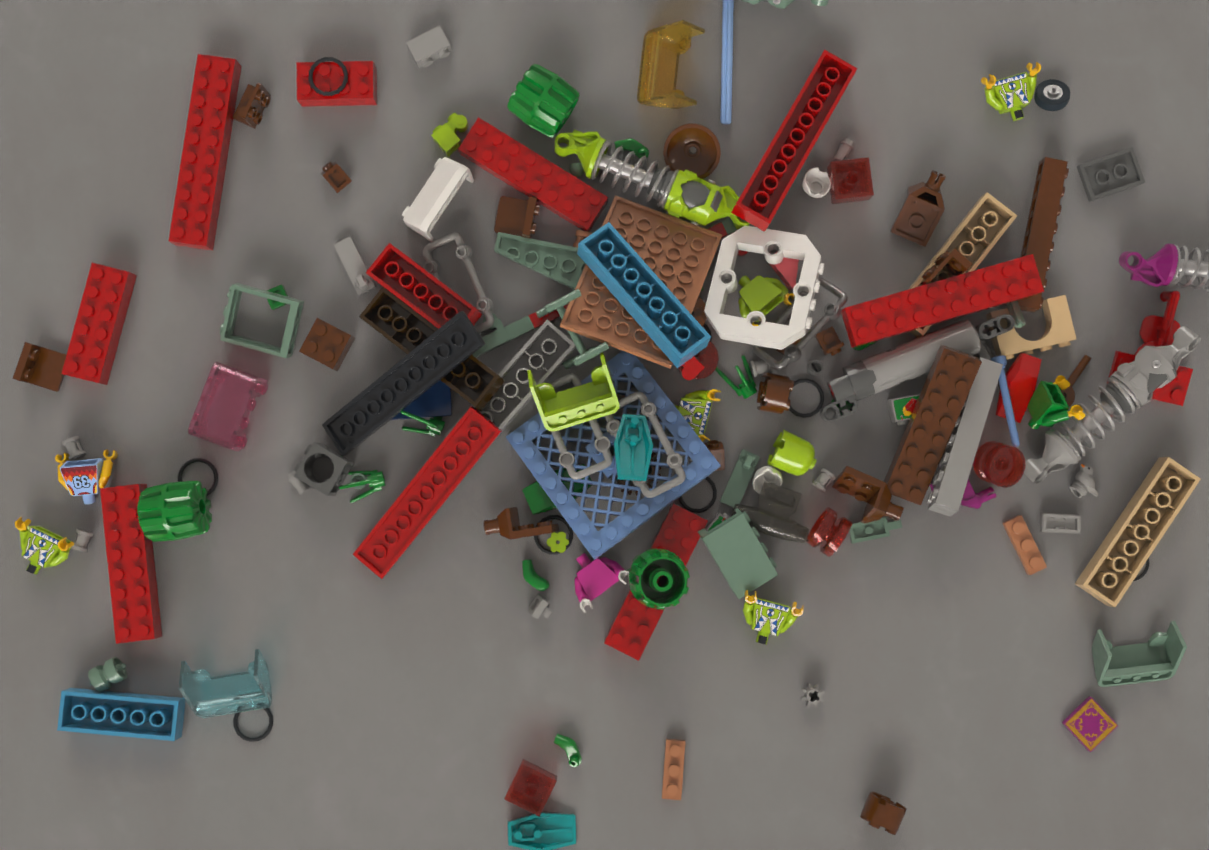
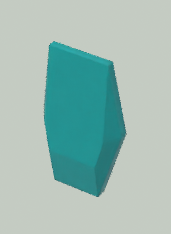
M623 414L614 441L617 478L620 480L646 481L653 449L646 416Z
M538 812L507 821L509 846L528 850H553L576 844V816L574 814Z

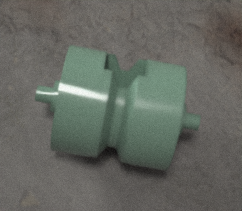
M114 656L105 661L104 666L99 665L92 668L88 672L90 685H93L97 691L103 692L111 687V683L116 684L127 678L126 664Z

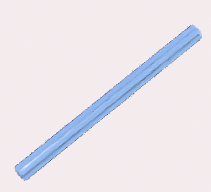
M723 0L720 122L724 125L731 124L734 0Z

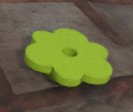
M561 531L558 534L553 532L546 543L551 547L552 552L558 551L563 553L569 544V540L566 539L564 532Z

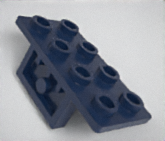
M440 380L403 410L421 418L451 416V388ZM400 412V413H398L395 417H393L391 420L412 419V418H410V417H408V416H406V415H403V414H401V412Z

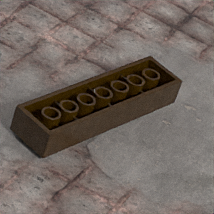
M384 287L380 289L359 316L406 354H409L438 330V328ZM473 355L441 379L443 383L479 411L483 410L505 382L498 374Z

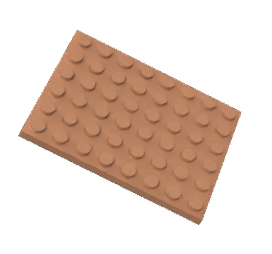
M615 195L602 226L610 222L692 315L722 234ZM585 265L575 290H580L582 296L569 302L560 327L601 343L606 342L611 347L671 369L673 363L593 271Z

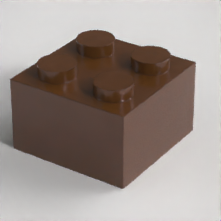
M317 318L299 352L338 371L355 337Z

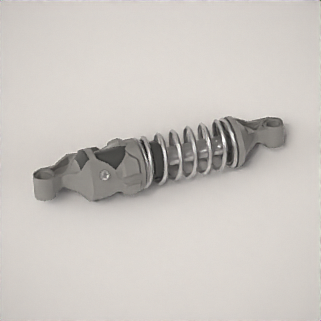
M1182 326L1174 333L1172 345L1159 347L1144 346L1136 354L1133 362L1118 366L1117 371L1108 378L1109 383L1106 384V388L1098 386L1101 403L1094 396L1088 395L1089 400L1096 407L1090 411L1083 404H1079L1084 409L1082 412L1086 416L1081 420L1071 416V419L1076 423L1075 426L1070 429L1062 421L1059 424L1066 431L1064 435L1056 429H1050L1045 432V449L1042 458L1027 460L1022 465L1021 472L1034 484H1038L1051 472L1065 469L1070 464H1077L1081 460V456H1085L1084 446L1095 448L1094 438L1105 439L1104 429L1115 431L1114 421L1125 422V413H1135V408H1140L1151 402L1153 392L1157 388H1162L1176 378L1181 359L1196 349L1201 342V337L1187 326ZM1112 414L1121 415L1122 419L1116 418ZM1108 418L1112 428L1107 427L1102 422ZM1098 427L1102 436H1099L1092 431ZM1087 435L1091 440L1092 445L1083 441V439ZM1077 444L1080 447L1082 453H1079L1075 448Z

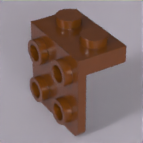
M506 196L500 197L494 227L495 233L501 232L531 238L532 234H535L537 223H534L535 215L538 216L540 211V204H538L537 198L529 197V200Z

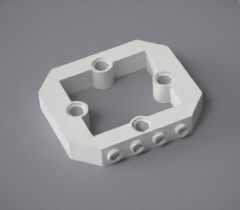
M745 225L724 238L721 242L704 310L706 318L720 339L782 350L805 336L806 330L811 328L812 317H810V313L815 310L816 306L814 295L820 289L818 278L819 275H823L824 271L821 255L808 237L803 234L766 229L764 232L757 227ZM739 250L764 254L766 261L772 265L780 263L784 257L804 261L799 282L793 288L795 301L789 326L766 322L764 314L760 311L750 312L746 318L723 314L728 294L734 292L738 287L734 267ZM772 250L778 251L776 254L769 253ZM725 279L732 280L730 283H723ZM800 292H808L806 296L799 295ZM754 321H761V324L758 326L752 325Z

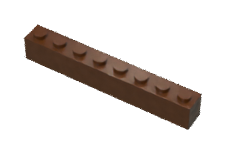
M1049 157L1039 161L1020 256L1033 254L1043 289L1047 285V279H1045L1046 271L1049 270L1051 264L1049 255L1054 248V242H1052L1053 235L1056 234L1058 229L1056 220L1062 208L1060 199L1065 193L1064 179L1067 178L1069 168H1067L1068 161ZM1042 293L1017 300L1020 309L1032 313L1038 311L1043 304Z

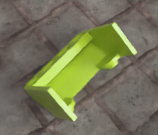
M604 352L600 353L602 365L595 367L591 372L592 382L557 393L550 383L536 385L531 369L527 370L529 388L544 427L548 431H558L618 411L620 406Z

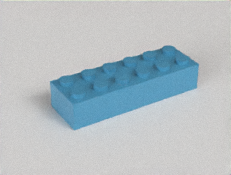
M68 688L61 691L57 731L175 741L182 737L186 698Z

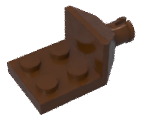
M932 170L926 183L921 182L908 188L907 198L891 228V233L926 247L945 210L940 190L946 178L945 175L942 173L938 175L937 171Z
M846 466L833 482L832 487L840 493L849 494L858 501L867 502L861 519L862 523L877 521L883 516L898 521L903 513L904 508L890 502L892 495L887 484L870 475Z
M517 507L504 509L496 519L484 520L486 535L500 533L501 536L510 540L559 531L558 523L553 524L552 520L537 523L538 527H534V524L520 526Z

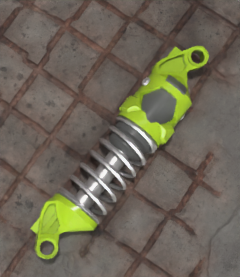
M574 129L573 133H560L555 138V153L560 157L577 154L585 176L588 179L594 180L600 169H602L599 180L602 183L607 172L614 174L611 183L612 188L615 187L619 177L626 179L622 190L623 193L627 191L631 182L636 183L635 197H638L644 186L648 188L646 202H649L651 198L655 199L658 207L664 208L668 215L678 219L680 217L686 218L697 226L698 224L706 226L724 217H730L738 230L745 225L750 226V223L740 220L738 216L731 213L739 197L729 186H718L715 184V181L701 179L697 177V173L687 169L684 171L677 169L674 172L670 170L669 165L663 169H658L657 161H654L646 171V156L641 157L635 166L634 151L629 152L624 161H622L624 152L622 146L618 147L611 156V142L602 138L598 132L582 133ZM560 143H565V144H567V146H566V147H561V146H559V144H560ZM620 151L619 159H616L615 157Z

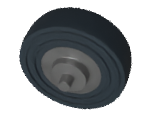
M1055 79L1041 82L1034 94L1036 104L1047 111L1063 109L1070 99L1069 87L1064 82Z

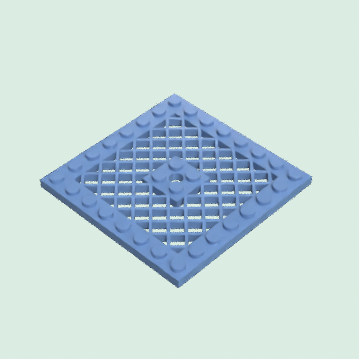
M621 351L607 362L616 393L626 396L634 393L631 391V385L633 384L639 392L646 395L649 402L655 404L657 408L656 415L662 421L660 424L664 432L665 428H667L673 436H667L669 441H674V452L685 456L682 468L686 477L683 483L656 497H644L641 499L642 492L640 488L629 486L630 480H626L625 485L616 484L617 469L615 455L612 456L613 460L609 467L598 471L600 472L598 482L590 481L589 476H586L585 480L562 477L564 467L560 463L551 462L553 453L560 454L559 449H553L554 437L553 435L545 434L548 430L544 427L539 413L506 436L509 443L594 560L721 467L639 359L625 351ZM591 374L581 381L582 385L592 382ZM619 381L628 382L627 391L617 390ZM639 400L638 406L627 404L621 407L624 408L623 414H627L628 409L637 410L636 415H640L642 404ZM613 416L618 421L622 419V417ZM605 417L597 418V422L599 419H605ZM647 420L651 439H659L657 435L651 434L652 424L650 420ZM585 422L566 428L565 437L562 436L566 448L568 441L577 442L576 451H568L575 456V464L573 466L576 472L577 469L583 470L590 467L592 458L596 463L605 460L603 454L595 448L596 437L594 432L592 433L591 440L582 439L583 430L593 431L591 426H584ZM570 428L579 429L578 438L569 437ZM600 428L604 432L603 436L610 440L611 447H614L615 437L611 436L606 428ZM542 438L551 439L549 448L540 447ZM661 442L659 443V449H652V452L658 453L657 462L650 461V466H656L655 475H647L648 479L654 480L652 489L656 488L657 480L668 482L678 477L677 473L672 476L673 469L667 463H660L661 454H667L665 449H662ZM677 442L685 452L676 451ZM581 443L588 444L585 447L588 453L580 452ZM540 451L548 452L547 460ZM579 456L588 457L587 466L578 465ZM689 458L692 460L690 464H688ZM551 466L559 467L558 476ZM659 467L669 468L668 477L658 476ZM603 473L608 479L613 476L612 483L602 482ZM562 481L570 482L569 491ZM574 483L584 484L582 493L573 492ZM588 484L597 486L596 495L586 494ZM601 486L611 487L609 497L600 496ZM615 488L624 489L623 499L613 497ZM628 490L638 491L637 501L627 499ZM573 496L582 497L580 506ZM586 498L595 499L594 509L584 507ZM599 500L609 501L607 510L598 509ZM612 502L622 503L621 512L611 511ZM626 503L634 504L632 507L625 511ZM584 511L593 512L592 521H590ZM597 513L606 514L605 524L595 523ZM610 515L618 516L616 519L609 523ZM595 527H602V529L598 531Z

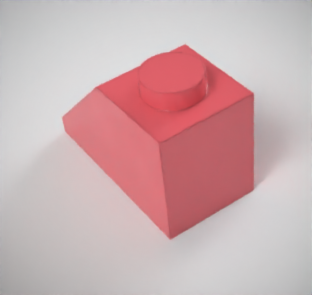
M784 257L780 263L769 265L786 287L792 290L796 285L799 260Z

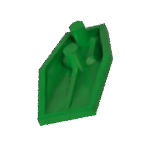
M563 468L562 477L571 478L567 469ZM558 469V470H554L555 473H556L557 476H558L559 469ZM538 481L522 489L533 515L557 509ZM562 481L569 491L570 482ZM574 483L573 492L582 493L584 484Z

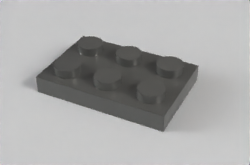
M1133 147L1077 166L1089 202L1146 183Z

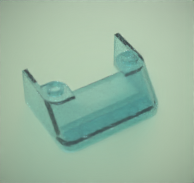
M259 649L255 650V661L248 665V672L212 677L209 672L203 669L191 671L186 661H181L178 689L194 714L198 717L207 718L264 709L272 705L268 665Z

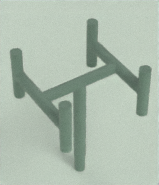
M576 289L545 305L544 308L536 311L537 317L541 318L557 310L561 319H563L566 312L564 305L582 296L580 290ZM568 330L580 354L563 362V367L568 369L573 365L578 366L608 350L609 346L604 342L597 347L593 346L586 350L579 335Z

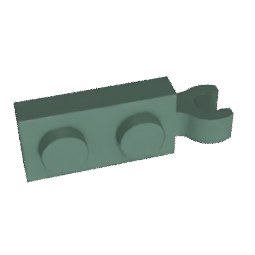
M882 517L877 521L868 523L857 522L847 524L850 540L853 544L890 536L889 530L902 528L901 520L887 522V518Z

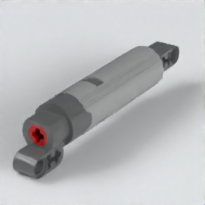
M1005 314L979 323L974 327L969 320L964 319L894 347V350L889 349L845 366L842 369L844 376L827 382L834 402L824 405L820 410V416L828 422L836 421L855 413L858 408L857 401L897 386L905 380L909 381L929 373L940 345L972 356L978 354L981 350L980 339H990L1012 330L1015 320L1011 315ZM1002 318L1007 321V327L1005 329H1003L1000 326V320ZM993 326L994 330H990L985 334L982 333V330ZM845 401H847V403H852V406L849 407L850 411L848 409H842L839 412L838 407L845 406ZM829 407L834 410V416L830 419L825 415V411Z

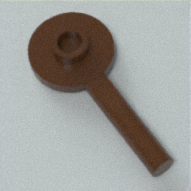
M1084 355L1068 378L1070 386L1065 390L1060 389L1069 407L1075 400V392L1072 386L1091 360V357Z

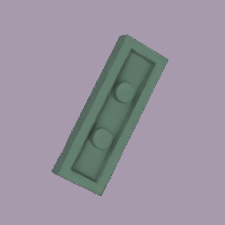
M742 449L719 502L735 509L739 507L760 456Z

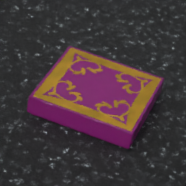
M1090 696L1062 722L1089 752H1092L1118 727L1116 722Z

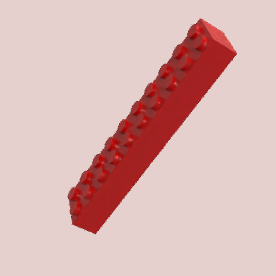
M824 49L731 213L765 232L858 68Z
M202 54L197 55L168 240L176 246L212 251L214 248L233 126L232 117L235 113L242 67L236 59Z
M1030 254L845 307L841 310L851 347L853 348L1031 297L1044 292L1034 256Z

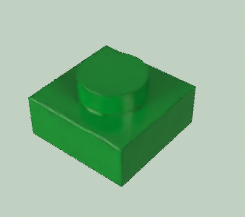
M282 284L267 290L288 297ZM267 299L272 310L287 305L286 303Z

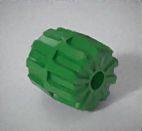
M533 64L524 73L522 81L517 83L516 90L511 94L507 108L525 124L552 138L561 130L573 112L580 93L557 74L538 64Z
M170 482L146 488L140 493L137 505L138 519L147 539H151L153 542L174 541L208 532L212 522V514L209 512L211 501L207 499V490L202 488L201 482Z
M654 548L636 555L632 560L631 568L627 571L629 588L633 596L641 604L653 609H664L669 606L675 607L680 603L679 599L683 594L687 595L689 590L687 586L688 578H690L689 571L681 558L675 553L666 549Z

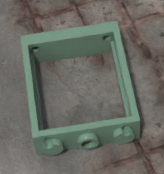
M240 283L232 284L227 293L229 298L228 305L225 306L223 311L225 319L224 323L220 326V340L283 358L291 357L304 301ZM242 292L290 305L281 347L233 334Z

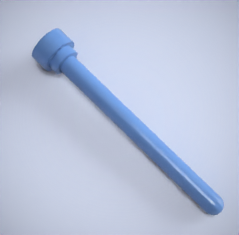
M1004 355L996 356L990 360L1003 364L998 381L1012 446L1018 447L1020 441L1004 370L1007 360Z

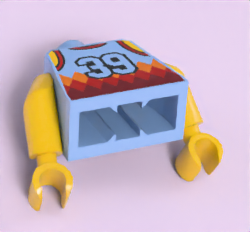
M104 450L105 461H103V458L71 461L68 458L70 455L64 453V459L62 460V455L57 454L55 460L60 463L58 465V481L69 491L71 496L82 495L84 504L95 503L94 494H98L100 488H104L107 485L112 472V460L117 458L118 453L113 450L112 456L108 457L109 450Z

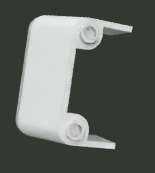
M447 157L437 160L434 165L435 170L410 207L407 206L402 214L404 217L403 221L407 227L430 242L435 241L430 233L464 180L466 179L470 183L474 182L468 167Z

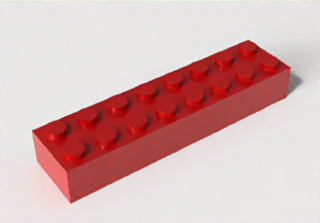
M479 117L458 148L460 155L524 195L537 198L539 204L583 231L590 232L608 203L606 195Z
M147 484L100 488L116 644L162 637L153 541L145 537L139 524L137 511L140 493L147 488Z
M672 503L650 549H666L681 558L686 567L700 539L698 531L705 528L708 520ZM629 589L607 633L604 644L639 661L664 609H653L641 604Z

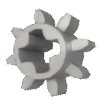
M808 683L806 689L801 688L804 696L800 698L801 700H807V707L812 703L817 708V703L820 701L824 702L821 695L825 691H818V684L812 687ZM809 693H815L817 696L811 698Z

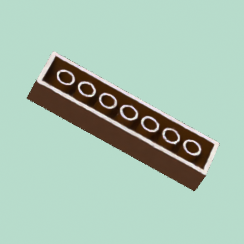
M940 345L884 479L891 495L918 505L922 504L982 361L979 358Z

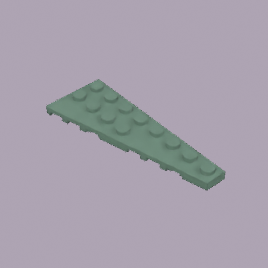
M498 232L494 248L496 253L575 290L586 265L577 254L578 248Z

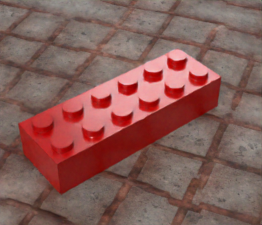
M391 243L385 247L366 271V274L438 329L460 311L465 312L473 326L482 316L477 308Z
M91 263L63 366V375L108 385L137 275L128 271Z

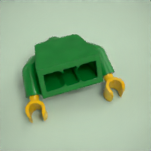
M1057 376L1054 383L1040 381L1027 407L1032 416L1028 422L1031 428L1038 429L1041 425L1053 427L1056 423L1068 420L1071 416H1074L1077 420L1085 417V414L1082 412L1084 409L1080 405H1073L1070 411H1067L1069 406L1060 389H1067L1070 383L1064 376Z

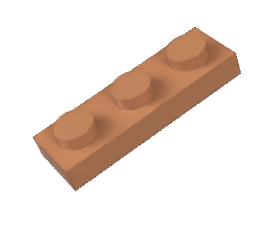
M1022 515L1003 522L1002 524L1027 575H1032L1047 568Z
M666 739L662 799L681 800L685 740Z

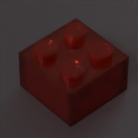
M869 157L830 162L827 172L831 182L830 195L832 204L866 201L872 198L874 192Z
M523 759L504 799L540 817L558 776Z

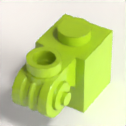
M456 113L448 117L447 123L437 126L431 135L436 144L448 157L462 144L456 132H465L469 126L466 117Z

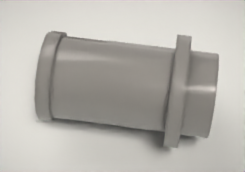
M847 138L840 142L841 146L833 158L841 164L845 163L850 151L854 149L853 145L855 143Z
M293 471L287 475V481L291 482L299 495H301L310 487L305 482L294 477L296 471Z

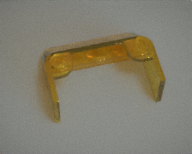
M681 20L651 29L645 34L637 100L640 104L672 109L697 105L696 100L686 97L682 90L676 89L680 54L686 53L691 47V38L704 34L705 29Z

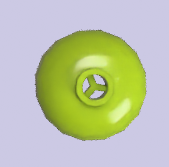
M783 430L777 436L773 447L776 449L773 455L769 454L767 460L768 465L796 476L805 474L809 469L812 470L817 461L814 458L815 449L813 445L786 430Z

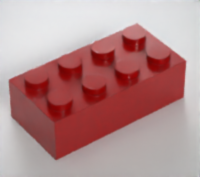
M341 61L346 66L348 82L340 93L333 96H323L311 87L309 71L315 62H296L297 101L302 107L377 105V68L374 62ZM322 62L315 67L313 72L315 86L324 92L337 90L344 80V72L339 64L335 62Z

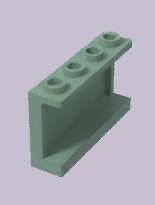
M736 508L734 510L736 512L735 515L708 532L703 528L698 531V534L731 590L738 599H741L745 596L746 590H748L749 594L778 574L775 570L777 567L772 557L768 558L766 554L769 552L767 547L757 539L760 536L754 526L750 527L748 523L751 521L745 511L741 512Z

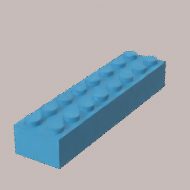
M610 222L579 242L577 251L579 257L677 368L708 346L711 336Z

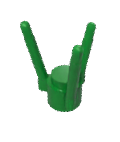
M742 355V360L749 380H746L739 366H735L742 380V383L738 385L740 389L715 366L716 372L736 391L738 396L742 395L746 399L758 392L755 388L757 385L753 380L745 355Z
M404 410L401 411V414L427 424L426 428L429 429L424 430L403 426L402 430L428 434L435 437V434L441 435L445 425V421H442L443 417H433L428 421Z
M350 471L349 475L361 473L371 476H367V480L341 485L339 489L364 484L374 487L350 500L351 503H354L376 491L382 490V487L386 486L383 471Z

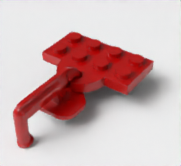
M1164 291L1160 294V299L1163 302H1167L1164 317L1149 315L1143 319L1139 335L1144 344L1137 349L1135 355L1116 351L1109 377L1117 371L1119 365L1133 362L1136 354L1144 346L1159 347L1172 345L1174 341L1173 335L1180 328V324L1174 320L1180 299L1179 291ZM1179 366L1176 378L1162 388H1157L1153 392L1152 399L1183 406L1193 369Z

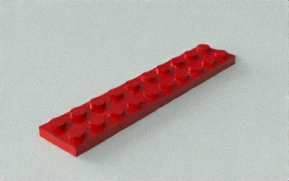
M471 406L352 555L383 579L500 435L502 430Z

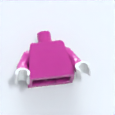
M586 553L576 558L582 569L576 573L577 576L574 579L575 593L580 602V608L584 613H586L584 610L586 605H590L591 609H593L591 601L620 580L622 583L627 584L624 581L627 571L617 561L606 557H598L591 561Z

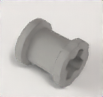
M764 360L749 361L753 377H757L758 374L773 372L772 366Z
M79 436L68 438L62 442L70 455L68 457L69 460H74L87 454L80 445Z
M822 468L820 475L811 484L825 493L828 485L836 477L825 468Z
M76 528L75 532L77 534L74 545L71 548L87 552L88 542L94 533Z

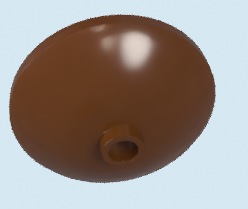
M688 123L677 127L670 133L664 144L663 156L666 166L669 165L671 171L675 172L677 169L684 171L687 169L697 173V177L704 179L716 169L721 156V148L718 138L709 128L701 124ZM690 147H695V148H696V152H695V153L690 152L689 148H690Z

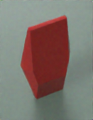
M1025 353L1019 354L1005 374L1015 422L1017 423L1021 422L1028 403L1035 392L1042 359ZM1000 390L996 415L1006 419Z

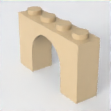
M1066 295L1043 300L1042 309L1046 328L1040 339L1037 341L1026 340L1019 336L1013 327L1012 330L991 338L995 355H1004L1006 360L1015 358L1014 354L1018 353L1030 355L1034 354L1033 350L1040 349V352L1051 350L1053 345L1058 344L1059 348L1071 345L1070 341L1076 340V335ZM1008 308L987 313L986 318L989 320L1000 315L1010 314ZM1002 318L1000 326L1003 329L1007 327V321Z

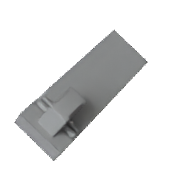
M350 236L333 244L357 294L361 296L375 289L376 285L373 279L366 274L368 269L352 237Z

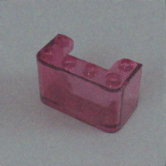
M215 362L210 370L190 422L188 434L233 451L244 449L248 438H246L243 430H246L248 427L250 411L252 412L256 406L255 398L265 395L268 389V380L223 363Z

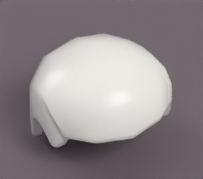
M819 167L809 169L804 175L802 187L809 196L822 198L831 189V180L827 172H822L819 170Z
M772 466L761 467L755 472L753 477V489L760 495L764 492L773 494L781 487L783 478L781 472Z

